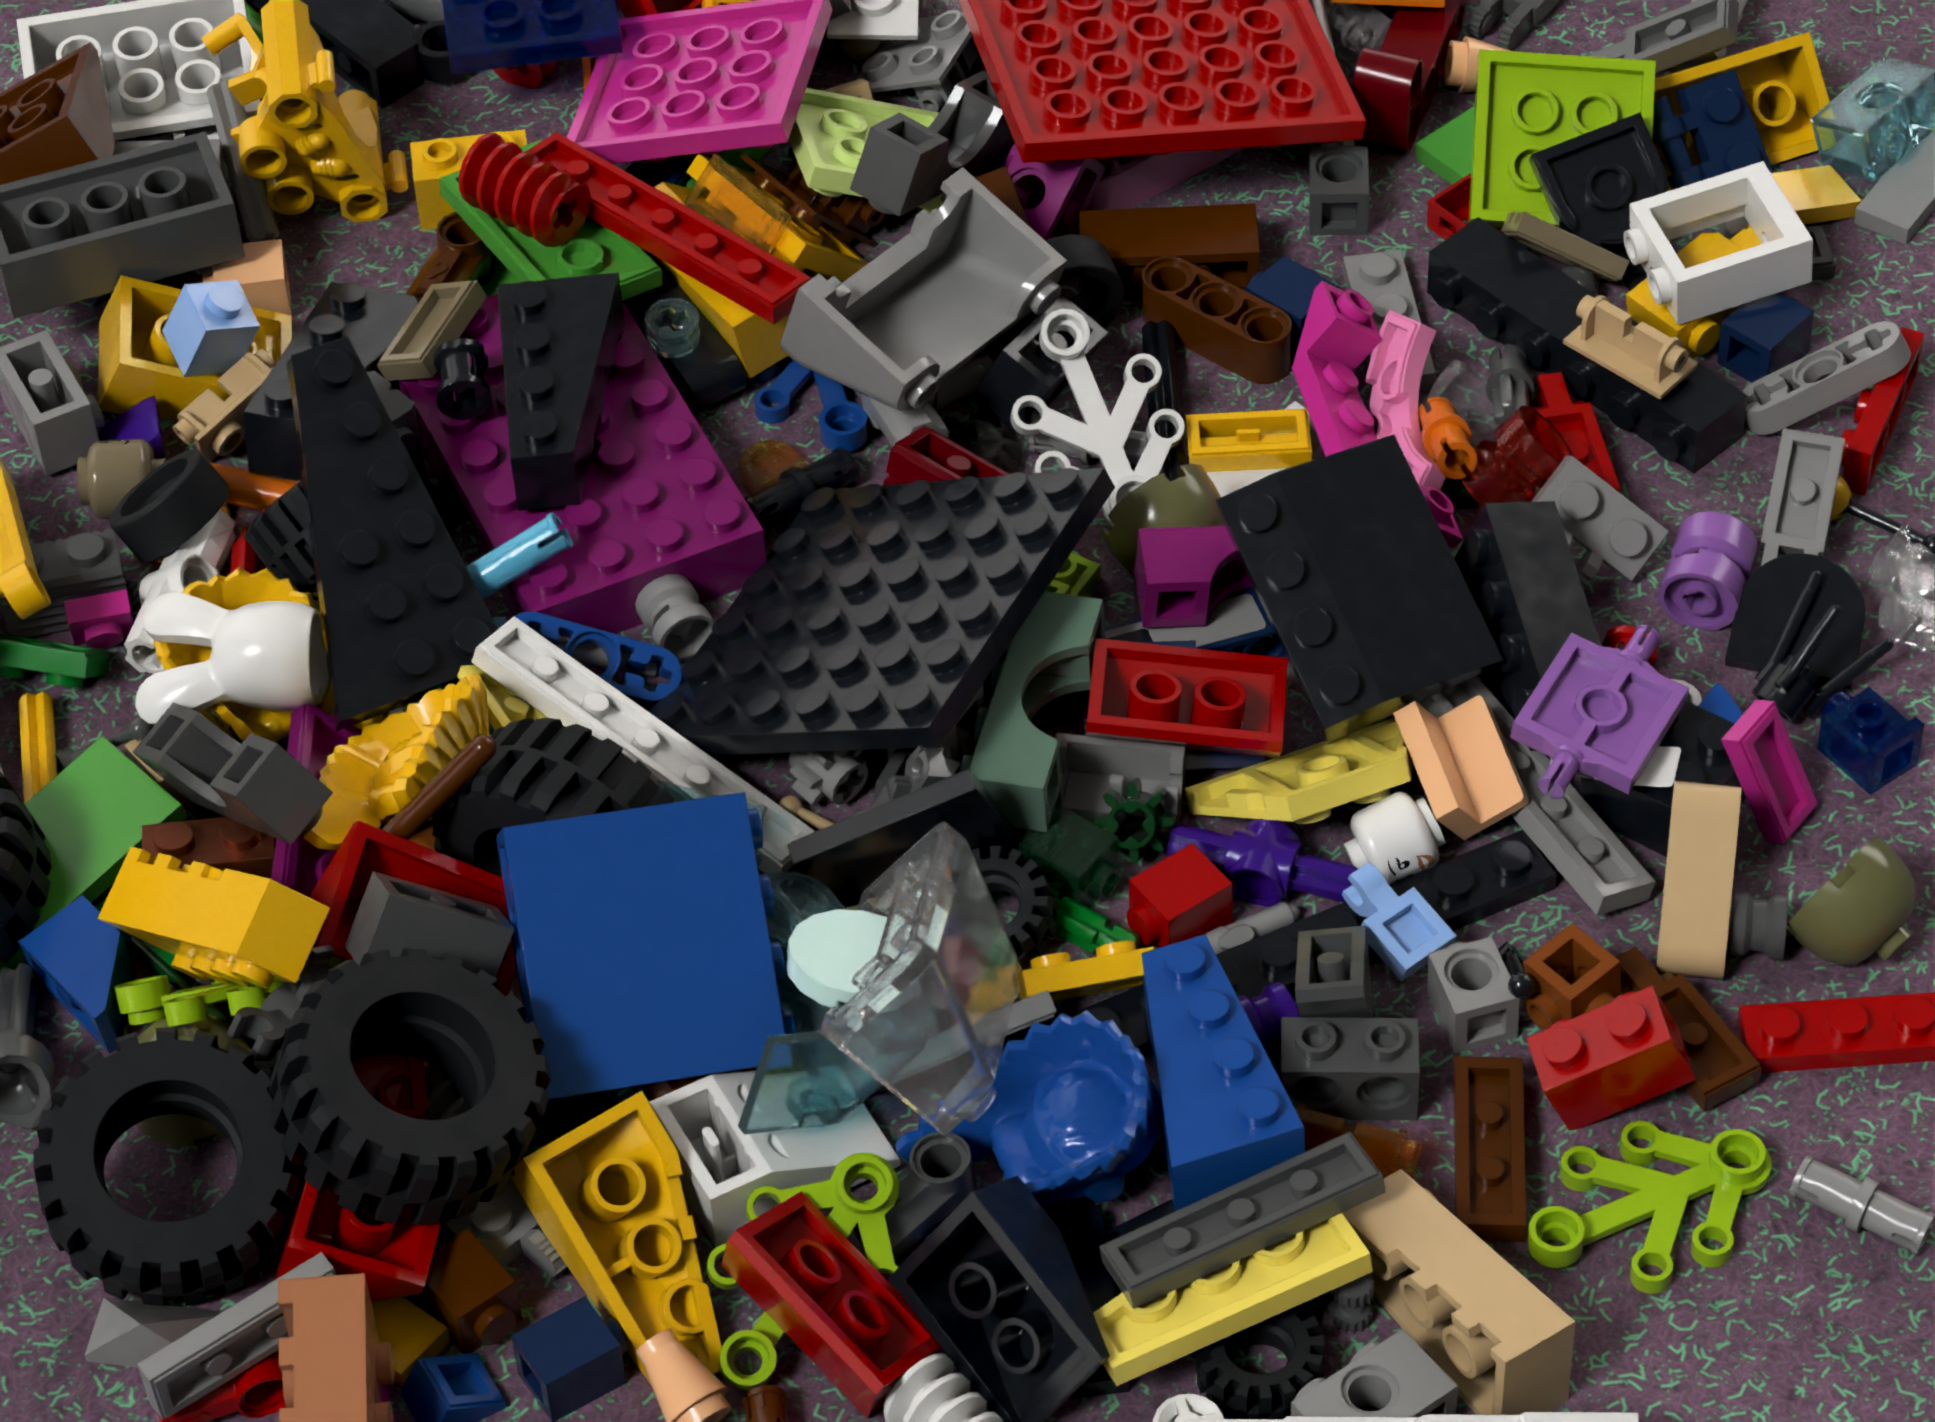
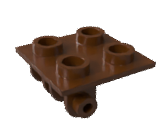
M744 152L741 154L740 158L758 172L753 181L780 200L785 195L793 203L789 209L790 212L809 226L817 230L821 226L832 236L847 245H850L854 238L872 247H876L879 244L866 233L870 227H875L882 222L885 213L874 209L869 204L867 198L842 194L839 197H829L816 192L807 186L796 158V167L789 176Z

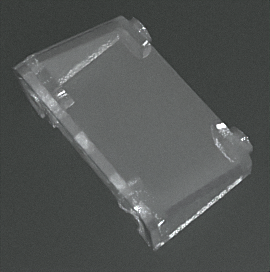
M943 821L928 831L862 892L858 910L887 917L877 954L853 975L852 983L860 991L840 1009L833 1006L825 1014L820 1033L943 1136H946L964 1119L970 1123L976 1121L994 1101L997 1091L992 1085L996 1077L1013 1003L1019 995L1023 984L1019 981L1022 970L1020 960L969 843L952 826Z

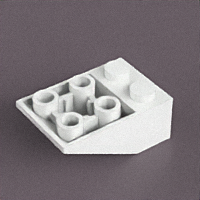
M838 1064L711 1074L649 1102L678 1151L683 1173L680 1179L684 1197L715 1248L727 1243L728 1238L735 1230L749 1223L746 1217V1202L749 1195L761 1186H773L782 1190L830 1180L835 1167L844 1158L856 1153L876 1154L887 1160L893 1168L900 1166L898 1155ZM858 1179L851 1185V1187H854L869 1179ZM763 1198L756 1202L753 1209L759 1217L779 1204L771 1198Z

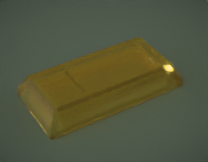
M717 154L712 156L684 202L687 207L771 254L791 221V214Z

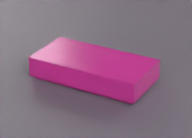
M1755 700L1723 736L1721 741L1764 839L1770 843L1785 844L1818 805V802L1775 702Z

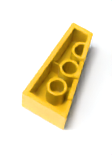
M130 847L97 919L175 955L170 966L202 981L207 982L211 978L227 984L230 980L248 987L249 983L265 989L270 988L272 981L297 983L330 907L270 878L226 868L223 871L197 861H193L191 865L184 864L182 869H180L179 866L182 861L174 856L158 853L156 857L144 849Z

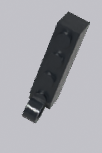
M245 0L260 15L261 9L269 2V0ZM300 0L308 5L310 25L320 37L324 50H329L333 53L335 73L357 90L367 93L369 97L377 101V105L382 109L423 85V77L432 82H452L464 77L472 68L473 58L469 32L465 26L456 21L436 20L423 26L413 25L397 13L387 0Z

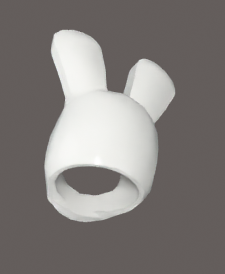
M176 591L157 596L148 603L142 614L144 629L156 641L212 647L209 660L154 673L139 686L135 707L140 718L149 724L155 725L173 702L197 712L221 701H232L263 710L296 711L303 705L310 704L315 706L322 703L330 690L332 678H329L327 649L325 647L320 617L316 609L305 603L264 601L247 604L235 610H226L204 599Z

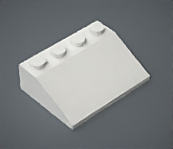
M138 0L16 19L24 79L92 42L98 51L114 141L215 125L207 90L214 84L228 81L249 72L251 46L246 38L242 37L214 57L203 43L201 37L237 12L248 20L245 0ZM260 99L244 105L247 118L257 115L258 105L261 102Z

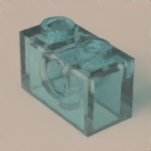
M1885 56L1878 60L1811 118L1822 164L1824 166L1831 165L1834 170L1877 181L1935 130V68Z

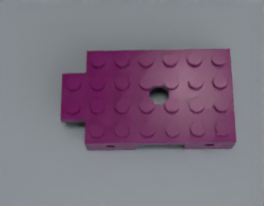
M498 294L484 300L459 337L473 339L481 343L488 356L489 365L483 376L490 386L492 402L485 413L467 420L453 419L444 415L437 407L436 392L441 384V377H439L438 372L432 378L398 380L400 391L415 403L424 457L435 476L444 480L453 490L455 496L461 498L485 541L489 552L546 518V515L554 512L562 521V524L558 526L559 532L566 528L572 538V548L565 549L499 589L513 616L522 612H538L617 634L643 624L636 612L635 602L641 590L658 577L667 574L686 576L697 591L699 602L702 603L741 589L745 580L755 573L760 566L767 563L762 526L624 301L622 303L625 327L622 339L617 342L615 350L616 363L612 379L608 378L604 394L605 407L602 420L597 422L594 434V449L599 448V458L589 467L581 503L578 505L518 511L510 460ZM469 356L470 366H472L471 356ZM453 392V401H456L455 392Z

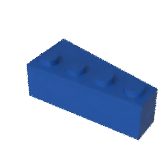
M1206 934L1142 953L1145 1009L1157 1091L1161 1102V1122L1174 1212L1305 1152L1304 1125Z

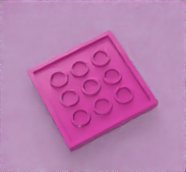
M757 0L613 20L566 138L613 165L641 160L659 162L673 156L698 153L709 156L724 150L746 147L766 149L779 143L788 142L833 11L830 0Z

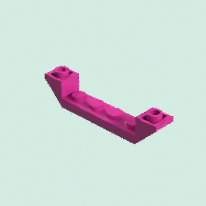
M1321 281L1314 288L1292 371L1324 454L1328 456L1378 440L1373 428L1374 419L1364 406L1357 388L1359 382L1353 371L1382 339L1372 317L1374 310L1364 296L1353 289L1343 291ZM1419 485L1448 547L1455 548L1463 538L1453 516L1454 506L1452 502L1438 488L1427 485L1424 488Z

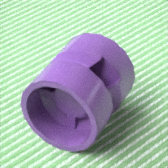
M1715 511L1698 512L1687 517L1679 527L1671 552V560L1667 563L1659 587L1658 600L1663 611L1672 620L1682 625L1700 629L1719 630L1730 625L1734 620L1736 610H1738L1743 586L1750 577L1757 555L1758 542L1754 532L1743 521L1725 513Z

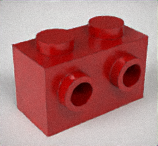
M1653 985L1637 992L1622 994L1612 1000L1611 1003L1575 1018L1557 1021L1548 1029L1526 1038L1543 1092L1569 1131L1594 1123L1696 1080L1679 1028Z

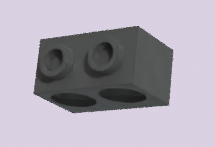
M1281 1017L1280 1081L1300 1120H1417L1420 1077L1418 1018Z

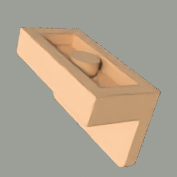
M1477 695L1438 718L1416 701L1393 713L1436 820L1462 840L1468 839L1528 804V795L1489 702L1482 696Z

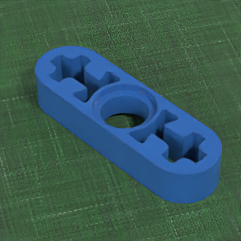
M522 612L515 616L554 645L558 644L559 635L569 638L563 651L572 658L574 650L580 645L594 644L599 646L607 655L608 667L604 673L598 676L641 707H654L657 702L667 697L681 683L680 663L676 656L666 648L538 612ZM621 653L630 655L625 668L644 671L648 663L653 662L659 665V676L668 679V682L659 683L654 691H648L643 688L644 678L639 675L625 672L621 679V684L612 682V679L619 668Z

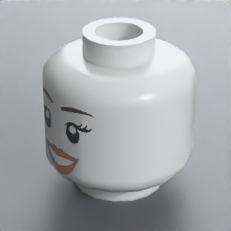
M1396 792L1357 811L1350 821V828L1354 839L1343 845L1353 866L1359 869L1370 862L1382 873L1387 883L1390 884L1436 866L1439 861L1438 847L1446 844V841L1423 797L1413 801L1407 793Z

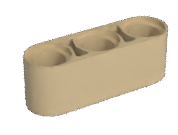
M1674 781L1656 971L1658 973L1664 974L1669 971L1673 975L1683 973L1684 976L1723 980L1742 787Z

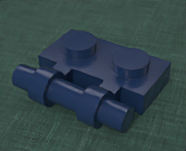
M1735 69L1675 92L1683 112L1680 116L1675 117L1667 96L1654 100L1652 141L1654 144L1660 143L1672 174L1667 177L1671 190L1764 161L1769 171L1774 173ZM1687 131L1691 133L1702 162L1696 166L1692 163L1682 133Z

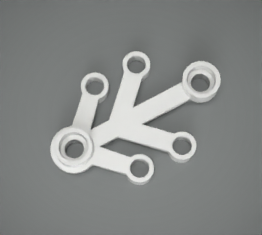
M1058 309L1051 312L1043 321L1039 334V343L1046 356L1060 362L1085 423L1048 408L1046 403L1035 395L1022 396L1014 403L1010 421L1013 428L1022 435L1033 436L1043 433L1100 458L1103 468H1105L1115 486L1102 506L1104 518L1113 528L1114 524L1108 517L1109 513L1131 491L1152 477L1159 475L1169 450L1180 442L1185 430V423L1182 416L1172 409H1160L1153 413L1146 428V435L1149 441L1133 471L1123 447L1147 393L1152 392L1160 381L1162 375L1161 365L1150 354L1140 353L1131 357L1123 373L1125 384L1110 416L1084 354L1090 337L1088 322L1075 310ZM1058 331H1067L1073 336L1074 344L1069 348H1060L1053 342L1052 335ZM1145 365L1152 370L1154 378L1146 383L1139 382L1134 379L1131 370L1135 366ZM1023 407H1033L1038 410L1041 419L1035 424H1026L1019 418L1018 411ZM1161 420L1170 421L1176 428V434L1171 438H1163L1156 433L1154 425ZM1051 450L1042 453L1037 458L1033 473H1042L1041 466L1047 462H1055L1062 469H1080L1071 466L1065 454Z

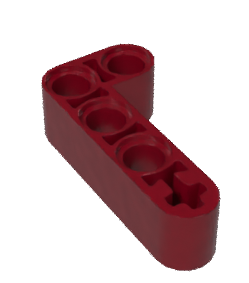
M1445 0V8L1398 6L1380 50L1363 48L1355 70L1353 94L1366 119L1363 139L1354 140V142L1405 153L1411 151L1444 73L1447 46L1450 40H1458L1462 30L1467 0Z

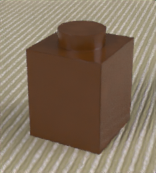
M468 1228L434 1249L422 1293L416 1294L418 1304L426 1313L448 1327L452 1343L462 1354H471L483 1345H494L502 1341L509 1335L515 1324L523 1320L516 1281Z

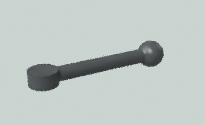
M138 716L132 719L128 728L108 736L106 739L115 747L133 739L142 741L153 728V725ZM91 745L78 751L68 748L55 754L57 773L62 772Z

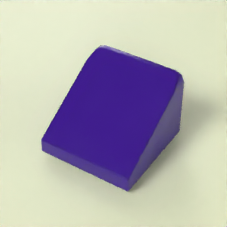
M155 396L142 400L105 424L104 428H101L102 441L145 439L151 445L155 459L166 458L162 424Z

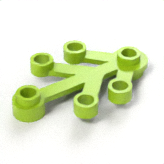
M332 956L328 963V972L344 962V960ZM159 975L122 983L114 988L120 1014L128 1015L129 1025L150 1023L166 1017L167 1026L172 1027L208 1018L205 1005L213 1002L228 1001L232 1016L236 1015L237 1011L244 1007L260 1009L265 999L269 996L268 993H272L285 982L272 981L270 988L265 989L249 983L247 987L230 980L227 984L210 979V985L171 991L168 976Z
M1633 1121L1622 1129L1619 1151L1626 1162L1602 1157L1590 1147L1574 1146L1563 1153L1560 1163V1179L1571 1190L1584 1192L1595 1188L1597 1185L1631 1194L1580 1216L1562 1206L1545 1207L1537 1211L1529 1222L1527 1247L1530 1255L1538 1263L1546 1267L1563 1268L1575 1263L1580 1258L1583 1246L1653 1217L1643 1249L1637 1251L1632 1257L1630 1280L1639 1291L1657 1294L1665 1291L1671 1284L1674 1266L1671 1254L1688 1201L1713 1191L1706 1222L1699 1224L1693 1230L1690 1252L1693 1259L1702 1266L1716 1268L1725 1265L1732 1257L1734 1235L1731 1229L1741 1197L1755 1193L1765 1186L1771 1173V1157L1760 1138L1746 1130H1726L1718 1134L1712 1142L1706 1143L1660 1131L1654 1124L1647 1121ZM1640 1138L1649 1141L1652 1145L1647 1148H1637L1630 1141ZM1658 1158H1662L1692 1168L1672 1175L1641 1166L1650 1165ZM1739 1163L1746 1168H1733L1727 1164ZM1574 1164H1585L1592 1171L1581 1174L1572 1171L1569 1167ZM1706 1239H1715L1724 1246L1713 1250L1704 1247L1701 1242ZM1549 1240H1559L1565 1243L1566 1245L1553 1246L1545 1242ZM1646 1265H1654L1659 1267L1663 1273L1650 1276L1643 1273L1640 1268Z
M856 1153L844 1158L835 1167L830 1180L782 1190L773 1186H761L755 1189L747 1199L746 1217L748 1222L758 1217L753 1207L760 1199L771 1198L778 1204H781L802 1191L820 1211L832 1209L827 1218L847 1239L856 1225H858L866 1259L881 1274L892 1275L899 1268L895 1265L885 1216L894 1208L897 1202L899 1180L892 1165L876 1154ZM862 1178L871 1180L877 1187V1194L870 1200L863 1201L857 1199L850 1189L856 1180ZM725 1243L711 1251L707 1260V1274L715 1286L724 1290L738 1288L740 1285L733 1277L725 1278L720 1276L714 1267L716 1261L724 1256L727 1244ZM765 1311L752 1330L735 1332L727 1338L721 1348V1373L731 1386L739 1390L750 1391L758 1386H765L773 1377L776 1369L777 1354L775 1347L785 1332ZM749 1351L759 1356L762 1365L756 1373L745 1375L736 1369L734 1361L742 1352Z

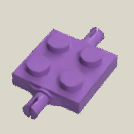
M1648 625L1637 626L1624 650L1599 646L1571 632L1514 720L1510 738L1549 756L1553 760L1543 777L1538 781L1539 789L1546 796L1553 786L1551 798H1562L1569 783L1578 772L1589 775L1626 794L1630 793L1683 708L1689 691V687L1659 674L1647 662L1656 646L1661 642L1659 632L1653 627L1646 637Z

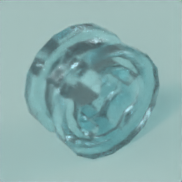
M666 298L652 304L647 310L645 316L646 339L655 354L667 358H678L693 352L698 346L700 339L699 315L697 309L690 302L681 298ZM672 324L673 328H675L678 331H673L670 326L666 325Z

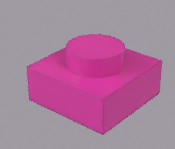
M127 589L64 601L68 625L75 645L86 644L88 647L94 648L115 646L123 641L124 636L129 635L134 624Z

